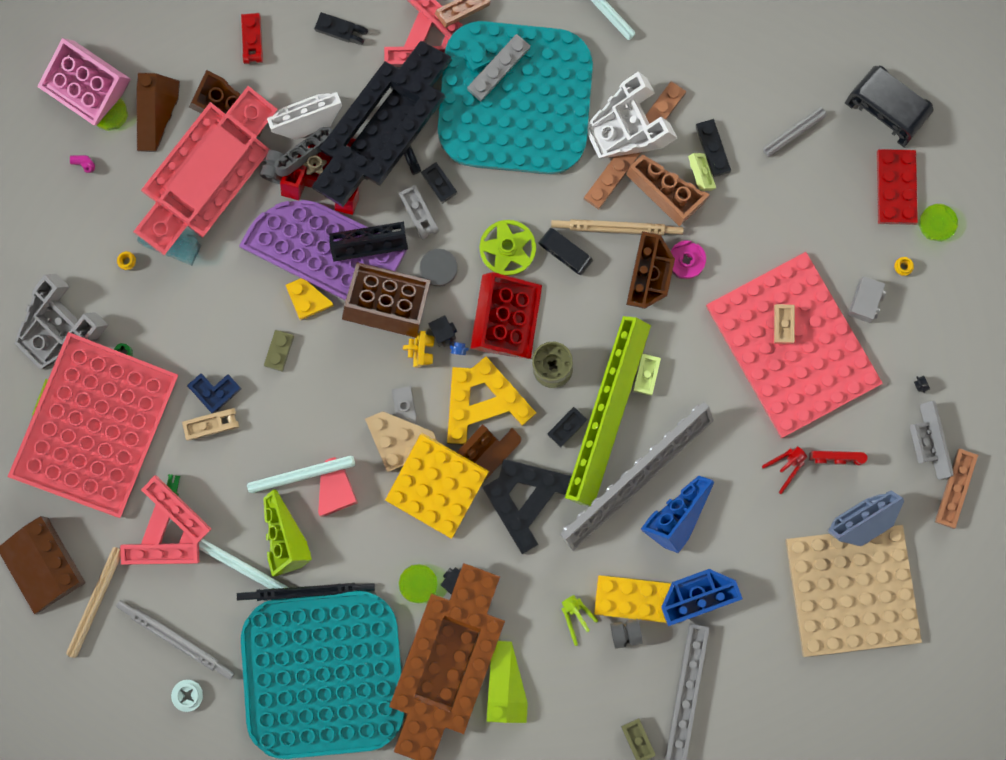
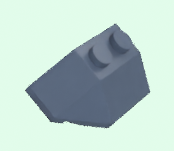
M892 490L886 492V494L867 498L836 517L828 529V533L840 542L863 546L894 526L904 499Z

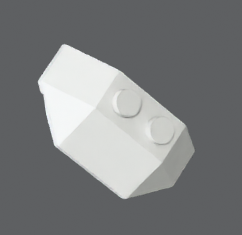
M337 92L318 94L283 107L273 116L267 118L271 132L296 140L304 138L322 127H330L341 109L342 103Z

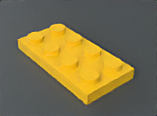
M598 575L594 615L667 623L661 606L671 583Z

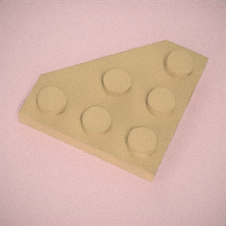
M384 411L365 418L387 472L404 465L421 433L437 441L433 431Z

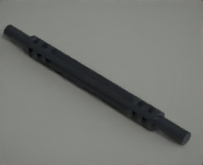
M353 582L277 589H256L255 592L237 593V601L255 599L257 601L337 595L353 591H375V583L355 584Z

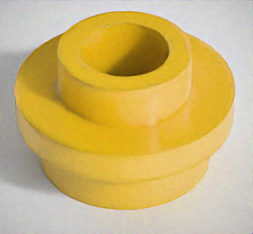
M129 251L122 252L117 257V264L123 270H130L136 264V257ZM129 258L130 262L124 264L125 259Z
M900 257L896 260L894 269L897 274L907 276L913 271L914 264L910 258ZM901 264L906 265V270L901 268Z

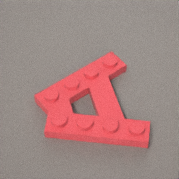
M407 0L419 13L404 47H384V61L395 67H401L420 41L425 42L432 24L445 35L441 46L432 47L445 53L450 37L463 25L458 21L445 28L435 15L436 9L442 7L436 0Z
M153 476L141 491L156 505L142 543L120 545L121 565L199 563V542L212 528L158 476ZM170 519L184 531L179 543H161Z

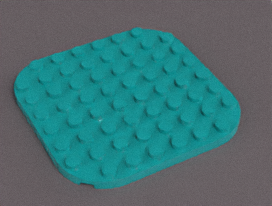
M487 21L471 22L456 30L450 37L445 49V54L451 56L452 61L443 72L441 92L444 93L446 98L440 104L438 118L439 142L450 158L461 165L538 174H558L568 170L578 162L585 150L587 141L593 71L592 56L585 42L574 33L563 29ZM517 34L530 45V49L482 101H479L467 90V87L485 67L473 72L464 54L481 46L491 62Z
M364 591L327 596L275 599L257 606L245 620L241 631V653L246 725L251 740L265 754L278 759H293L372 751L385 746L397 735L402 726L405 713L393 709L389 705L402 673L399 633L396 616L385 600L375 594Z

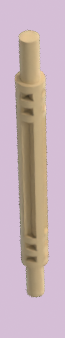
M570 219V221L551 220V228H568L571 231L642 234V231L659 235H683L684 230L683 227L665 226V224Z

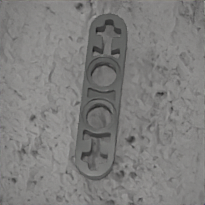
M329 127L318 129L278 158L274 163L277 175L287 176L306 163L309 157L321 152L319 148L332 132V129ZM309 145H316L314 148H307ZM295 155H302L300 158H293Z

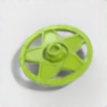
M501 220L489 226L483 233L479 245L480 255L484 264L491 271L506 276L516 275L523 272L532 263L536 253L535 238L524 224L514 220ZM507 224L517 226L524 231L512 234ZM497 227V239L485 241L488 234ZM531 240L532 251L529 258L522 248ZM484 252L496 255L494 267L488 262ZM511 261L522 266L516 270L504 271Z

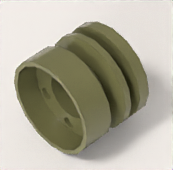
M556 341L546 342L535 350L532 357V366L536 380L542 386L548 388H559L565 385L573 373L570 350L564 344ZM555 364L556 369L553 368L552 370H550L549 365L553 366Z

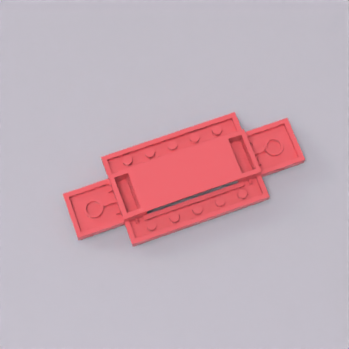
M249 86L246 87L226 114L210 102L141 189L144 194L156 203L133 233L162 255L168 252L186 227H189L203 238L266 157L268 151L271 150L256 137L268 123L267 118L273 116L278 109Z

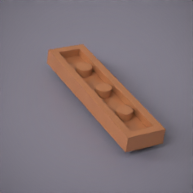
M963 449L957 450L952 466L954 476L948 478L935 523L952 529L956 528L978 458L977 454Z

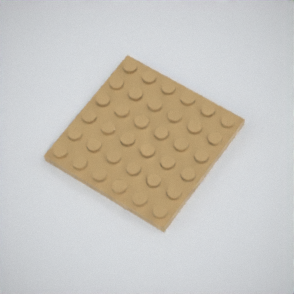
M903 525L891 527L863 546L840 542L830 534L785 539L803 657L922 643Z

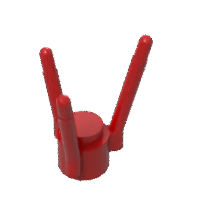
M798 446L793 450L790 448L782 455L762 465L764 469L787 457L788 463L780 469V472L783 473L791 465L795 467L780 489L779 494L784 492L799 469L805 465L803 461L808 458L806 453Z

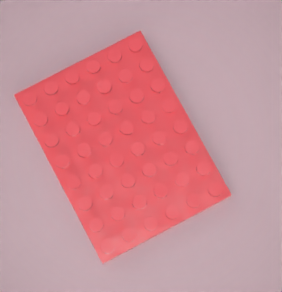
M807 252L798 255L706 305L781 438L883 384ZM775 304L795 305L794 344L774 343Z
M68 332L7 477L121 518L178 374Z

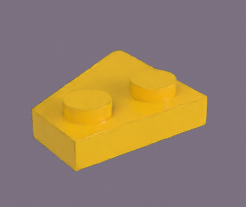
M302 278L285 285L300 320L334 306L327 297Z

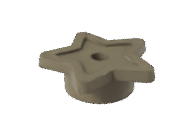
M315 155L309 157L303 165L307 167L308 175L314 172L321 174L323 172L322 167L327 164V161Z

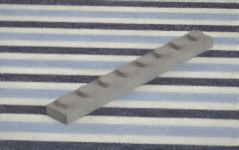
M689 623L665 760H687L710 627Z

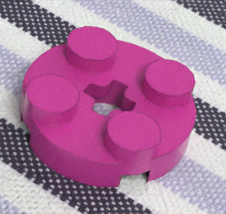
M681 241L671 249V253L675 258L672 273L677 278L692 279L703 271L706 263V254L700 245L692 243V241ZM685 255L688 258H692L688 265L682 262Z

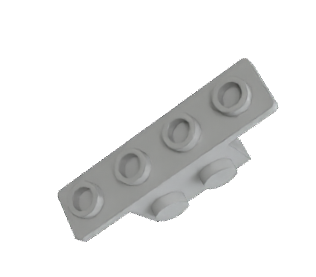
M936 401L923 403L920 405L924 423L910 425L918 463L933 461L939 480L952 477L954 474Z

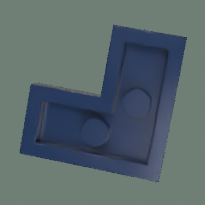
M200 373L187 385L212 414L216 413L242 389L229 374L213 386Z

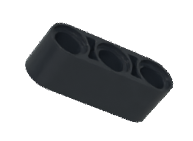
M549 228L538 242L542 248L578 275H582L593 262V259L587 253L553 228Z

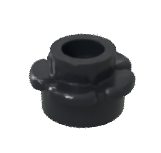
M916 376L917 381H914L918 392L922 391L925 393V391L930 390L925 376Z

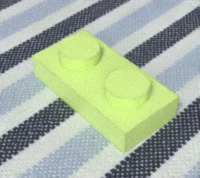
M705 153L689 155L690 167L693 170L699 190L712 191L716 189Z
M642 354L633 392L652 396L661 358Z

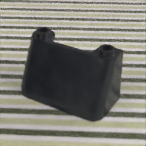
M873 66L845 101V104L851 109L858 105L860 106V111L864 108L892 129V135L895 136L897 134L899 136L897 143L904 148L934 111L933 104L929 100L921 98L890 75L883 66Z

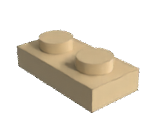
M775 304L774 343L794 344L795 305Z

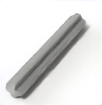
M819 108L765 146L763 149L765 155L770 157L826 117V111L823 108Z

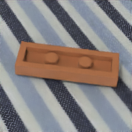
M454 0L436 9L435 15L446 28L488 7L491 1Z

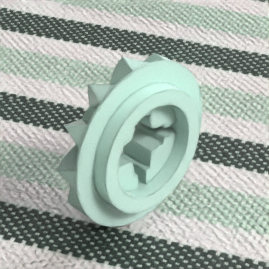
M183 680L174 686L171 699L178 710L190 712L200 706L203 700V690L199 683L192 680ZM193 689L190 695L193 700L187 699L186 701H183L185 695L183 694L184 692H182L181 690L189 692Z

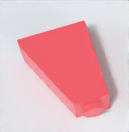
M336 457L330 458L325 462L336 460ZM345 469L321 475L318 508L320 517L358 503Z

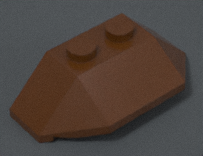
M642 231L626 305L646 309L668 295L675 258L659 234Z

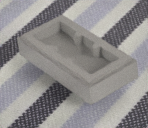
M411 386L392 389L396 417L417 424Z

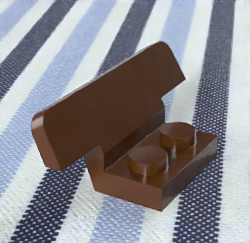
M482 424L456 453L488 470L489 473L485 478L486 480L503 462V459H506L521 443V436L511 428L499 441Z

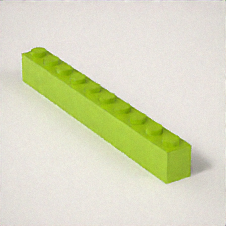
M622 317L565 495L566 499L580 505L590 507L597 498L651 325L637 317Z

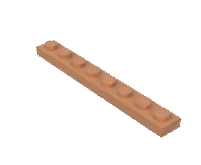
M671 81L645 115L649 124L659 117L666 120L684 97L686 91ZM642 152L615 156L584 196V200L599 210L628 172L629 167Z

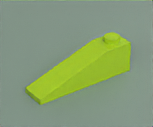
M273 489L263 498L265 522L268 523L269 528L266 540L270 542V552H267V559L272 577H276L302 568L312 558L306 539L278 491Z
M498 641L490 664L487 722L527 723L528 702L512 642Z

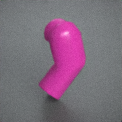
M70 155L71 165H81L86 173H92L95 170V163L89 156Z

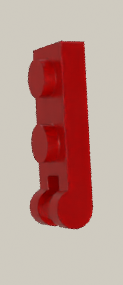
M260 13L241 14L243 63L250 64V62L255 61L263 63ZM250 51H256V53L250 54Z
M812 451L809 453V461H815V464H827V461H834L835 465H846V462H853L854 465L859 466L866 463L868 459L864 452Z

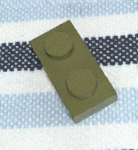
M275 330L265 359V367L283 372L294 335Z
M639 718L621 726L636 760H648L656 756Z

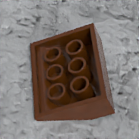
M357 262L344 304L342 320L417 338L431 280Z
M38 517L0 545V555L34 614L39 613L86 583L48 517Z

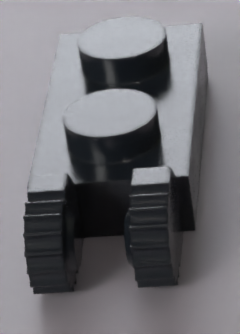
M322 12L314 28L316 32L358 45H363L364 40L353 35V32L364 35L368 33V29L363 26L355 25V23Z

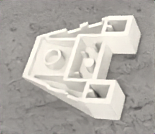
M639 71L621 83L617 93L607 100L606 106L599 110L588 123L587 134L600 159L662 149L678 139L671 124L664 118L659 117L649 124L640 103L655 94L648 78Z

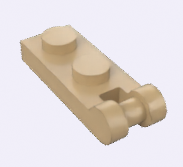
M235 408L183 421L182 425L186 440L190 441L239 428V423L235 419ZM227 417L228 423L223 424L222 418Z

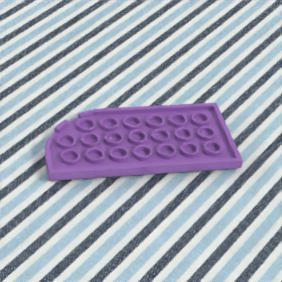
M308 200L281 202L266 212H262L253 221L239 245L241 249L345 301L357 262L396 272L407 250L333 262L329 233L366 228V226L322 204Z

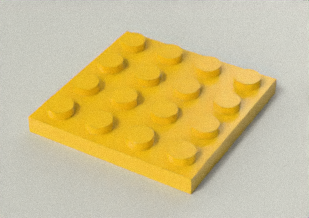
M421 433L385 501L452 539L489 471Z

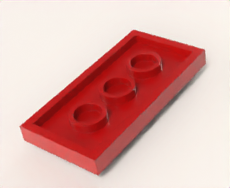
M878 149V224L916 225L918 223L916 150Z

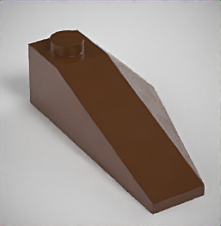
M138 73L137 151L157 152L165 133V127L168 120L170 121L173 108L179 100V80L157 73Z

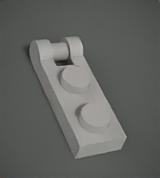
M416 185L398 193L422 240L431 233L439 232ZM428 221L430 226L423 229L421 224Z

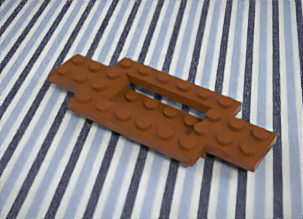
M463 563L450 600L432 593L430 594L389 705L393 709L407 713L394 749L395 753L414 760H434L445 728L462 734L465 733L505 620L487 614L500 576Z

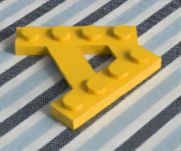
M487 356L472 368L452 367L447 444L464 445L467 441L468 425L506 412H510L521 426L536 415L535 410ZM484 383L496 396L469 406L470 389Z

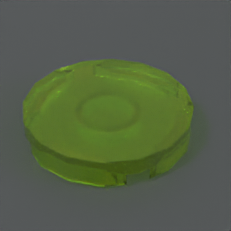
M120 98L96 126L105 131L120 128L128 117L125 102Z
M933 204L921 213L919 228L927 239L942 242L949 239L956 232L958 218L949 206Z
M411 565L400 575V592L410 602L424 603L429 600L431 593L435 594L437 591V577L433 570L425 565Z

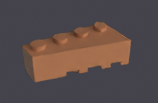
M645 155L639 157L629 167L626 174L679 227L706 202L710 195L705 191L698 190L690 182L683 181L675 173L668 172L663 166Z

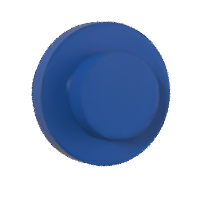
M454 342V345H450L451 353L456 355H466V351H469V348L465 347L466 343Z

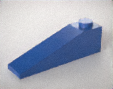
M697 476L681 490V494L674 500L669 499L666 502L667 506L658 512L656 510L651 514L641 530L663 548L679 553L690 539L714 485V481Z

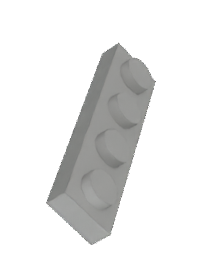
M516 34L467 87V90L479 101H482L530 49V45Z

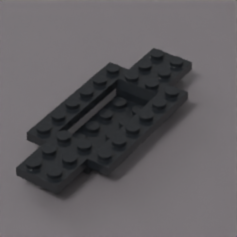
M420 41L400 69L384 61L320 146L321 152L330 156L332 160L312 185L313 190L344 207L364 179H369L381 186L446 98L444 93L433 88V85L452 61L451 56ZM389 88H391L392 91L353 144L350 147L347 146Z

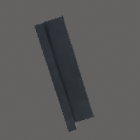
M404 221L329 233L333 262L408 250Z

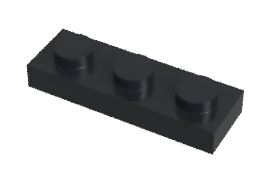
M711 119L697 123L695 127L712 176L717 177L730 173L731 168L715 120Z

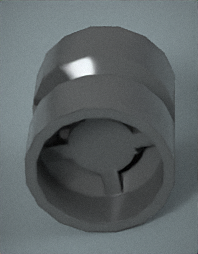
M269 150L265 159L267 164L263 165L260 176L265 180L280 184L283 176L277 175L274 163L284 154L275 150Z
M638 619L627 620L626 624L622 622L610 624L615 649L624 648L628 643L631 646L643 644Z

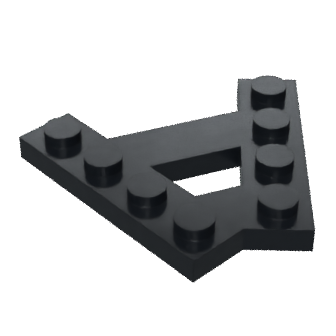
M503 459L499 478L482 488L521 554H524L539 545L529 529L530 525L555 492L566 495L572 476ZM521 483L536 487L520 510H518L509 495L515 485Z

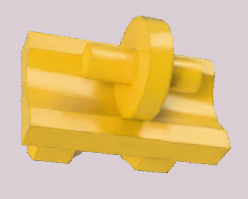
M419 331L415 342L414 339L410 338L408 345H403V350L408 351L407 358H413V367L415 368L433 363V354L424 353L425 347H433L435 337L427 335L426 331Z

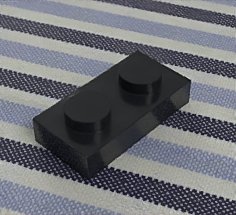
M437 162L421 172V175L442 204L458 194Z
M573 407L547 435L561 448L587 422V419Z

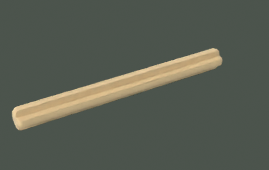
M112 548L66 652V655L76 658L79 654L121 559L120 548Z

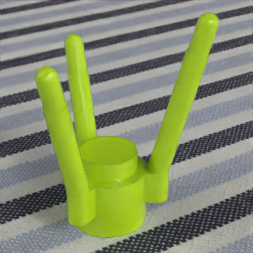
M572 595L561 602L563 605L561 610L565 615L574 645L578 646L569 613L570 615L575 614L586 632H589L590 629L579 613V610L582 608L596 623L598 619L582 603L580 598L577 599L575 595Z

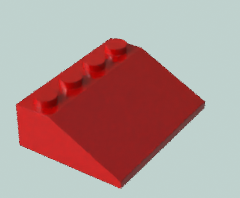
M495 272L483 274L470 349L531 359L542 285Z

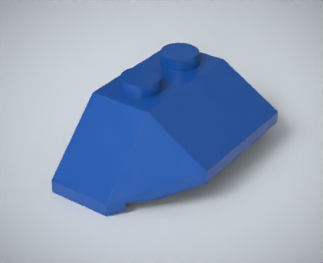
M707 569L672 582L661 609L667 625L671 626L737 602L743 598L736 580Z

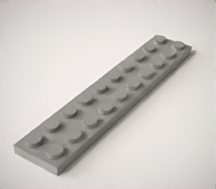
M705 402L701 405H696L687 418H682L678 422L677 427L673 431L667 432L660 443L653 445L646 456L639 458L633 468L625 471L620 476L619 481L611 484L606 489V493L601 497H597L587 510L579 513L577 519L572 524L564 527L560 535L573 551L714 421L710 407Z

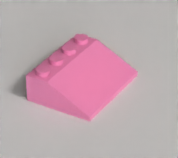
M62 38L37 87L96 126L123 95L131 79L77 42Z

